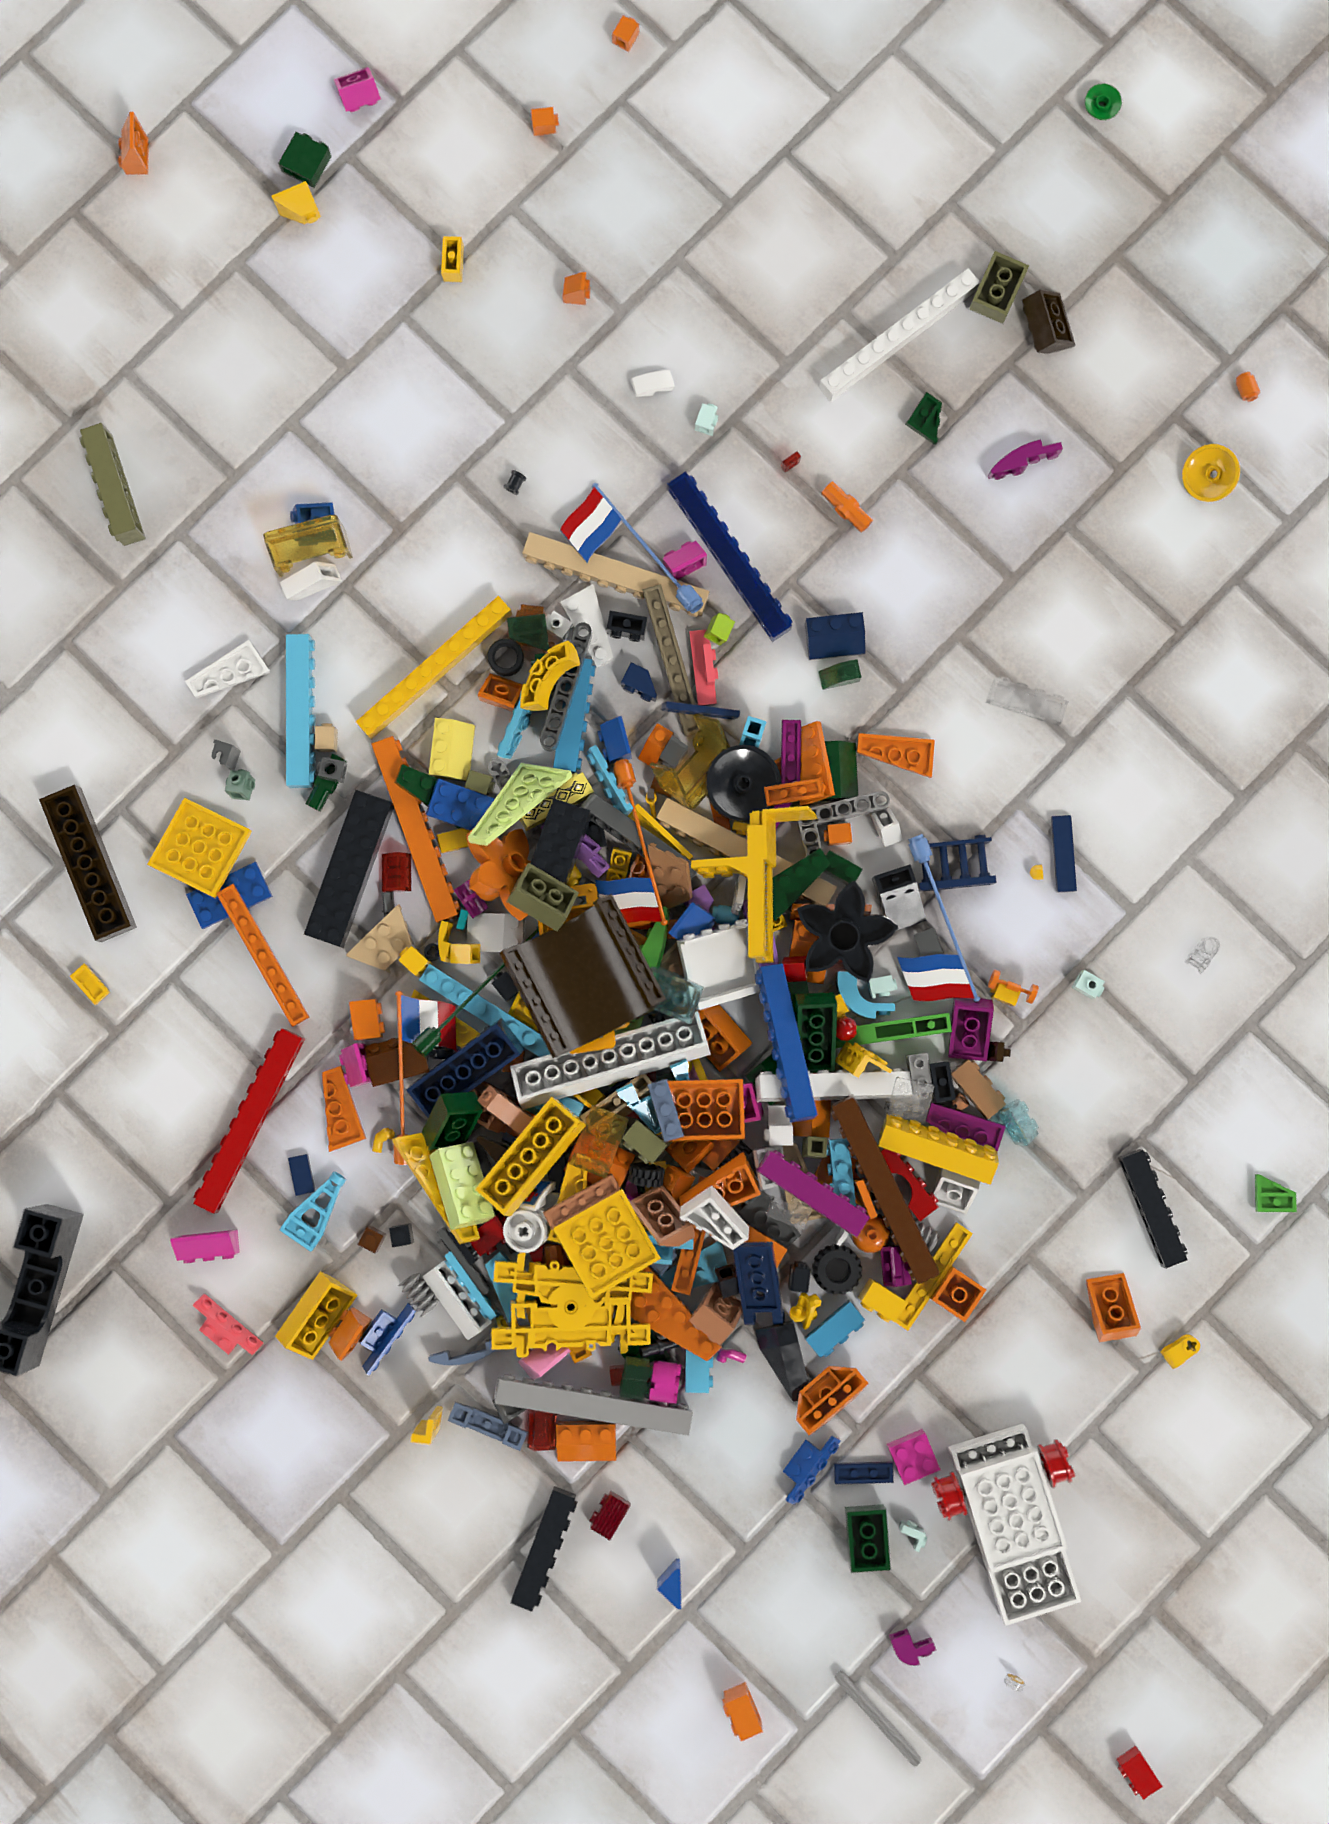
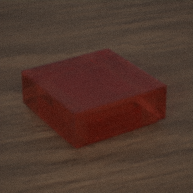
M798 451L782 461L781 468L784 472L789 471L800 463L801 455Z

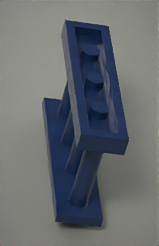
M976 835L974 839L929 843V840H927L930 849L939 848L942 877L940 878L941 881H934L938 890L994 885L997 883L996 875L990 876L987 868L985 844L992 841L991 837L986 838V835ZM977 844L980 874H978L979 877L971 878L968 870L966 845ZM958 846L961 875L959 876L960 879L952 880V876L949 873L947 847ZM921 863L923 879L921 880L922 883L917 884L919 892L934 891L924 863Z

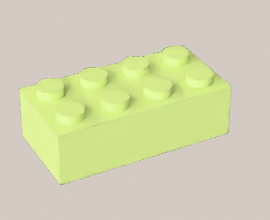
M473 1142L438 1148L429 1155L451 1230L486 1223L495 1216L492 1204L475 1190L484 1177Z

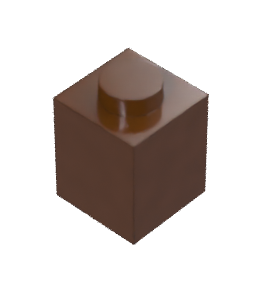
M368 1226L357 1245L375 1254L379 1251L387 1234L372 1226Z

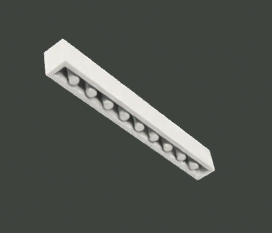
M969 268L824 377L820 381L819 389L832 402L974 294L980 284L979 280Z

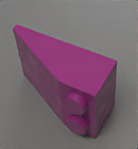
M974 998L953 999L952 1032H950L948 1058L987 1061L994 1013L993 999L980 998L978 1002L973 1001Z

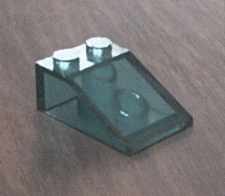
M651 966V971L667 999L653 1009L691 1024L704 987L665 968Z
M1019 1099L1005 1105L997 1113L1003 1124L1006 1125V1129L1014 1144L1027 1146L1039 1134L1036 1130L1039 1127L1033 1118L1030 1119L1027 1114L1029 1109L1025 1102H1021Z

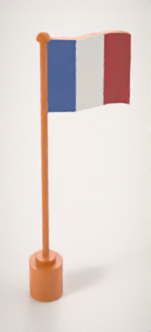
M396 991L401 1134L397 1135V1137L408 1135L405 1134L402 1040L412 1043L427 1027L438 1028L456 1009L454 1005L447 1002L416 999L403 995L401 991ZM455 1016L440 1031L442 1041L437 1046L456 1051ZM393 1143L394 1163L407 1165Z

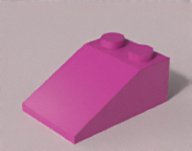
M356 1043L342 1049L341 1055H339L340 1063L342 1066L345 1065L346 1073H344L345 1082L347 1085L350 1084V1087L371 1083L365 1058L366 1044Z

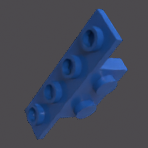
M410 1303L405 1306L397 1318L381 1309L359 1339V1343L372 1351L362 1365L367 1375L370 1376L372 1371L378 1368L380 1360L389 1353L391 1345L402 1335L404 1327L413 1320L416 1311Z
M831 1435L821 1451L810 1441L805 1440L783 1470L788 1477L797 1483L785 1499L788 1503L795 1505L802 1500L805 1490L815 1482V1476L825 1468L828 1458L838 1450V1444L841 1442L840 1439Z

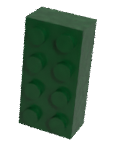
M834 993L795 994L794 1014L807 1071H810V1073H817V1071L821 1070L835 1072L837 1001Z

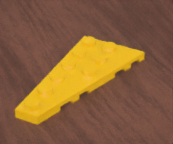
M422 1133L394 1138L392 1142L450 1229L429 1157L437 1149H428ZM476 1225L451 1230L459 1244L476 1241L480 1238Z

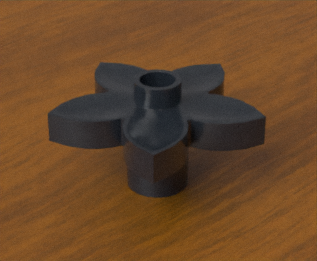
M855 880L840 891L835 901L834 910L822 904H807L797 908L799 918L804 927L812 934L819 936L811 945L807 954L806 971L810 972L827 970L841 959L845 969L852 976L869 982L873 973L874 959L868 946L878 945L887 941L899 927L897 923L886 916L879 914L864 915L865 897Z

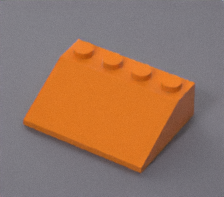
M743 1079L667 1081L684 1137L667 1142L745 1139Z

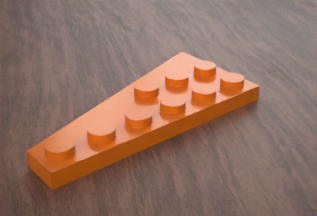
M650 1266L641 1270L653 1272L652 1293L632 1292L630 1317L639 1323H650V1329L705 1361H709L722 1346L712 1342L704 1332L697 1330L689 1321L692 1316L690 1310Z

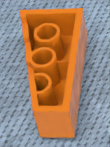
M742 1152L679 1197L681 1207L711 1185L731 1207L759 1196L761 1192L752 1168L744 1152Z

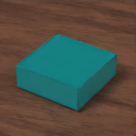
M461 909L456 929L464 930L469 914L468 911Z

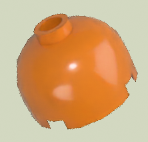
M877 1216L873 1219H868L858 1237L851 1235V1238L859 1250L865 1253H875L881 1251L882 1247L887 1245L890 1231L884 1224L883 1219Z

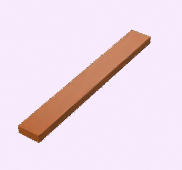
M231 884L217 892L219 900L291 1026L294 1027L310 1018L235 885Z

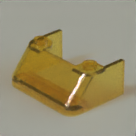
M337 515L324 516L271 530L263 534L274 570L280 577L284 576L283 573L290 571L293 563L330 554V556L335 558H342L347 554L349 559L353 558L346 529Z
M699 714L693 716L699 728V731L692 740L695 752L676 772L673 768L653 762L650 764L659 786L684 807L690 809L696 808L707 796L705 777L710 763L720 752L730 748L719 720Z

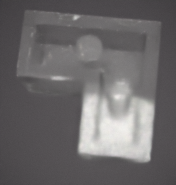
M772 1196L765 1215L804 1231L812 1208L794 1196L790 1203Z

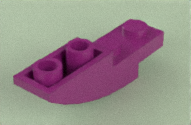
M1040 439L1022 445L997 462L990 470L988 479L1000 480L1009 474L1017 476L1024 473L1028 462L1029 464H1035L1040 462V459H1055L1063 450L1062 444L1059 442L1043 446Z

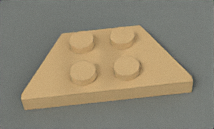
M398 904L346 956L384 971L400 957L399 954L406 947L409 948L413 944L411 935L408 933L407 923L404 921L401 912V906Z

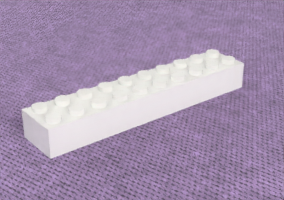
M698 1011L615 1035L616 1044L610 1049L577 1054L568 1052L554 1059L550 1054L510 1066L517 1098L522 1109L545 1104L551 1097L557 1100L664 1069L684 1059L691 1061L711 1055Z

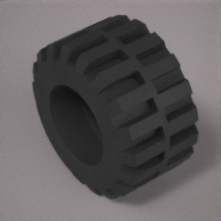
M837 1244L827 1245L823 1250L820 1249L818 1255L814 1257V1263L812 1264V1273L817 1284L825 1292L832 1293L833 1295H844L848 1291H853V1288L858 1286L859 1279L862 1278L861 1271L863 1269L860 1259L853 1250L842 1244L841 1246ZM834 1258L845 1260L849 1268L847 1275L839 1281L831 1280L826 1274V1266Z

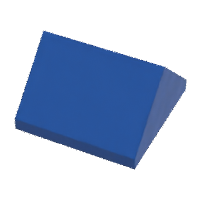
M675 1559L657 1579V1590L677 1609H682L680 1559Z

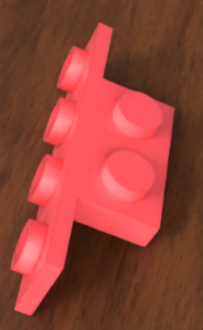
M707 629L689 631L697 703L701 706L717 704L715 679H718V670L713 667L716 653L715 649H711L710 641L704 637Z
M205 1293L192 1305L207 1317L199 1331L228 1355L237 1344L251 1355L264 1344Z

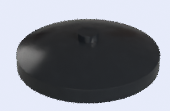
M736 745L720 752L710 763L705 776V790L713 808L723 817L736 822H750V813L752 811L762 812L763 809H773L774 806H767L764 787L781 784V775L774 760L763 750L750 745Z

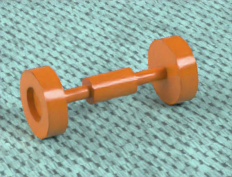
M994 969L988 983L989 988L994 989L997 983H1000L1012 991L1026 993L1027 1003L1032 1004L1034 1002L1039 986L1032 984L1029 990L1023 989L1021 985L1011 981L1005 982L1000 980L1001 971Z

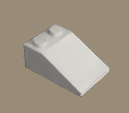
M484 913L472 919L470 914H468L466 943L480 944L481 953H500L502 950L524 942L525 918L519 921L513 915L507 913Z

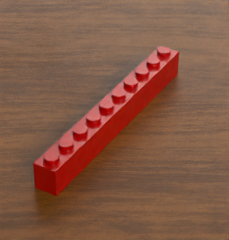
M281 1028L280 1031L278 1030L273 1037L275 1042L272 1048L267 1049L264 1055L266 1060L263 1066L260 1065L255 1073L257 1078L254 1083L249 1085L246 1091L248 1093L246 1100L241 1101L237 1117H234L230 1122L229 1128L231 1129L228 1135H224L220 1142L222 1147L219 1153L216 1152L211 1160V1163H213L211 1169L207 1170L202 1178L204 1181L202 1187H199L193 1196L195 1198L193 1204L213 1214L219 1212L305 1041V1038L287 1029Z

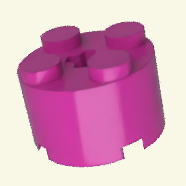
M654 1361L649 1400L665 1403L677 1402L681 1364Z

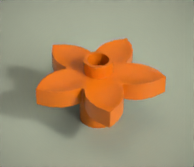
M515 829L501 840L497 837L487 846L470 843L468 836L472 832L471 830L466 834L467 843L472 855L481 866L472 873L469 889L475 891L485 901H493L500 896L502 903L510 914L521 921L528 914L506 901L520 874L527 864L531 863L527 859L529 856V844L523 829Z

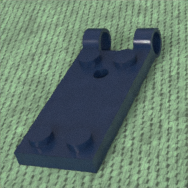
M743 1242L733 1249L744 1324L755 1325L756 1312H772L773 1324L784 1325L785 1313L782 1308L773 1242ZM757 1291H761L764 1294L760 1295L757 1293Z

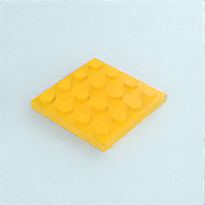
M184 798L147 865L216 898L217 892L223 886L252 831Z
M623 1189L553 1228L591 1299L661 1259Z

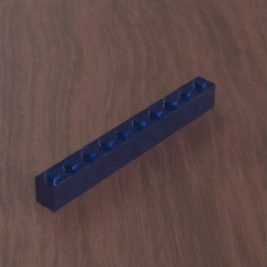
M685 471L667 483L668 492L770 640L774 642L792 629V619L787 613H783L781 603L777 598L774 599L772 597L768 584L761 581L759 578L761 575L757 568H752L749 564L750 559L745 552H741L738 548L740 545L734 536L731 537L727 532L729 529L724 521L720 522L717 517L718 512L714 506H709L705 493L702 490H698L694 477L692 475L689 476Z

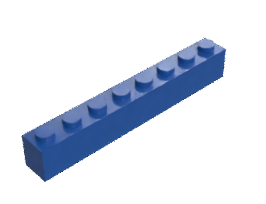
M783 963L762 966L756 971L755 982L760 988L759 1000L764 1005L763 1017L764 1021L768 1023V1039L772 1041L773 1045L772 1057L776 1060L778 1067L776 1068V1075L782 1085L780 1092L786 1103L785 1115L789 1118L790 1123L813 1119L818 1114Z

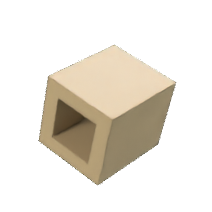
M322 723L321 726H315V750L317 752H337L338 730L332 727V724Z

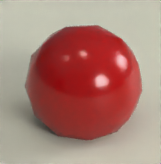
M850 1017L839 1018L836 1025V1037L842 1041L852 1040L857 1033L855 1020Z

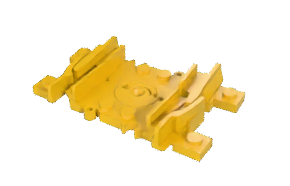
M522 1252L518 1254L517 1262L495 1261L493 1282L513 1283L512 1292L517 1293L516 1303L515 1300H511V1327L491 1328L492 1350L516 1348L517 1357H527L529 1355V1348H542L544 1351H547L549 1343L556 1345V1351L561 1347H582L586 1343L587 1350L594 1351L596 1349L595 1343H598L600 1346H611L615 1342L616 1334H619L620 1354L627 1353L628 1345H650V1323L630 1324V1300L632 1292L652 1293L653 1272L639 1271L591 1299L573 1266H563L559 1269L560 1265L557 1260L550 1262V1268L545 1264H541L540 1261L529 1262V1272H527V1270H524L525 1253ZM525 1294L538 1296L541 1302L551 1304V1306L537 1307L536 1299L526 1301L525 1303ZM570 1303L574 1304L575 1308L571 1311L567 1309V1306ZM524 1308H526L527 1318L530 1325L518 1324L516 1314L518 1318L526 1319Z

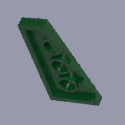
M402 764L394 783L413 797L418 798L428 807L438 778Z

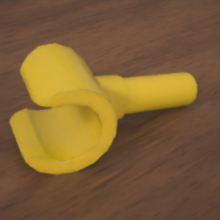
M654 792L655 798L649 799L648 793H646L645 800L649 803L651 816L656 819L655 802L657 794Z

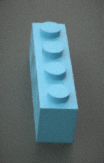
M686 1350L685 1393H709V1388H713V1376H709V1368H713V1357L709 1361H705Z

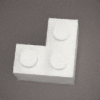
M767 1105V1109H764V1121H767V1129H764V1141H767L768 1145H793V1125L785 1115L786 1105Z

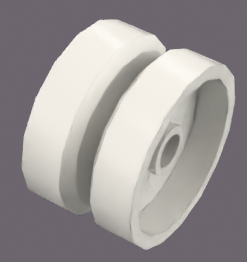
M539 1208L536 1211L517 1209L511 1217H507L504 1223L503 1234L506 1242L512 1249L522 1253H529L535 1251L547 1241L550 1226L542 1213L545 1209Z

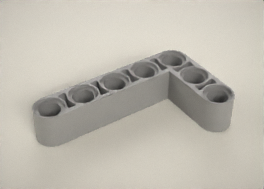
M878 791L811 807V810L817 815V819L811 820L806 824L801 820L798 821L806 856L819 848L823 851L817 826L887 809L890 804L889 795L884 791ZM884 796L887 802L884 805H878L876 798ZM859 801H866L868 807L865 810L858 809L857 804ZM841 805L849 807L847 814L842 815L838 812ZM824 809L830 811V817L827 819L820 817V812ZM809 832L816 834V839L813 842L806 841V835Z

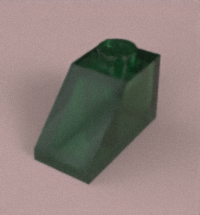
M858 659L841 662L819 671L823 690L857 683L862 678Z

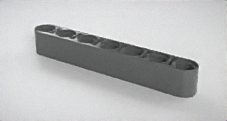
M585 622L576 625L571 638V643L575 648L580 647L583 649V652L578 655L580 665L576 666L577 670L574 673L566 671L559 678L540 737L542 748L549 752L554 751L559 744L592 639L591 627ZM581 629H586L589 633L587 636L581 637L578 632ZM564 683H569L572 687L569 691H563L561 686ZM563 701L566 703V706L563 709H557L555 707L556 703ZM553 719H557L560 721L558 727L553 728L550 726V722ZM548 737L554 739V743L551 746L544 744V740Z
M591 793L581 805L582 808L591 811L592 816L590 820L645 858L635 821L598 795ZM640 826L648 856V845L654 843L656 848L664 852L668 850L676 857L683 858L689 862L692 880L697 872L691 868V861Z

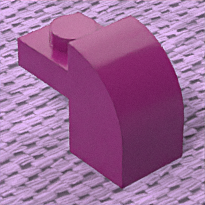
M907 1628L889 1634L897 1657L907 1665H920L919 1656L927 1657L933 1651H936L931 1637L913 1643Z

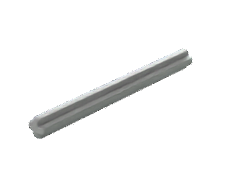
M839 1671L835 1675V1680L905 1758L916 1767L921 1762V1757L843 1671Z

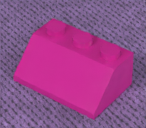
M238 1229L181 1235L170 1239L177 1261L183 1260L184 1264L193 1263L198 1258H203V1261L215 1260L216 1256H222V1259L234 1258L235 1254L240 1253Z

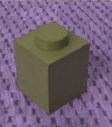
M470 770L464 788L489 796V793L494 791L495 782H493L492 776Z
M812 1136L803 1138L802 1158H826L827 1138Z

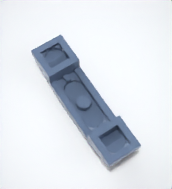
M491 1339L485 1342V1349L451 1357L449 1350L429 1355L428 1360L429 1362L441 1365H463L478 1361L497 1349L492 1350Z
M455 1402L448 1421L463 1428H470L499 1440L502 1444L518 1451L521 1450L528 1433L510 1422L503 1424L501 1418L458 1402Z

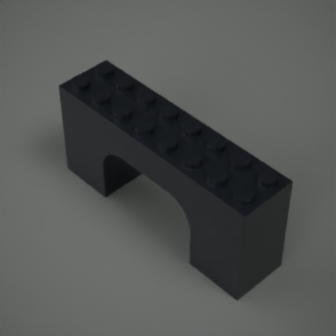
M49 1204L24 1208L13 1248L25 1251L10 1307L4 1319L0 1322V1372L19 1376L40 1366L84 1214Z

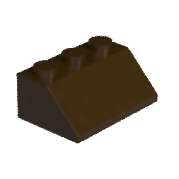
M1038 290L1022 299L1023 311L1027 316L1028 328L1032 333L1033 345L1037 353L1049 354L1076 346L1060 293Z

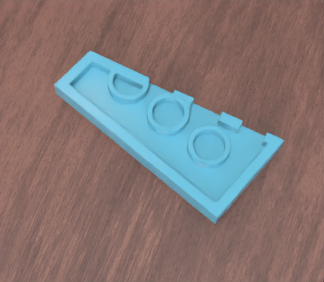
M452 1251L445 1255L447 1259L444 1261L451 1271L455 1270L458 1275L456 1277L457 1281L462 1287H467L469 1290L467 1294L472 1302L475 1303L477 1301L481 1307L479 1309L481 1315L485 1319L489 1318V1320L499 1316L500 1312L497 1309L493 1311L490 1307L492 1305L491 1300L487 1295H482Z

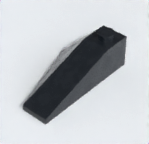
M793 1320L784 1322V1325H771L755 1329L761 1352L792 1401H798L799 1391L808 1385L809 1382Z

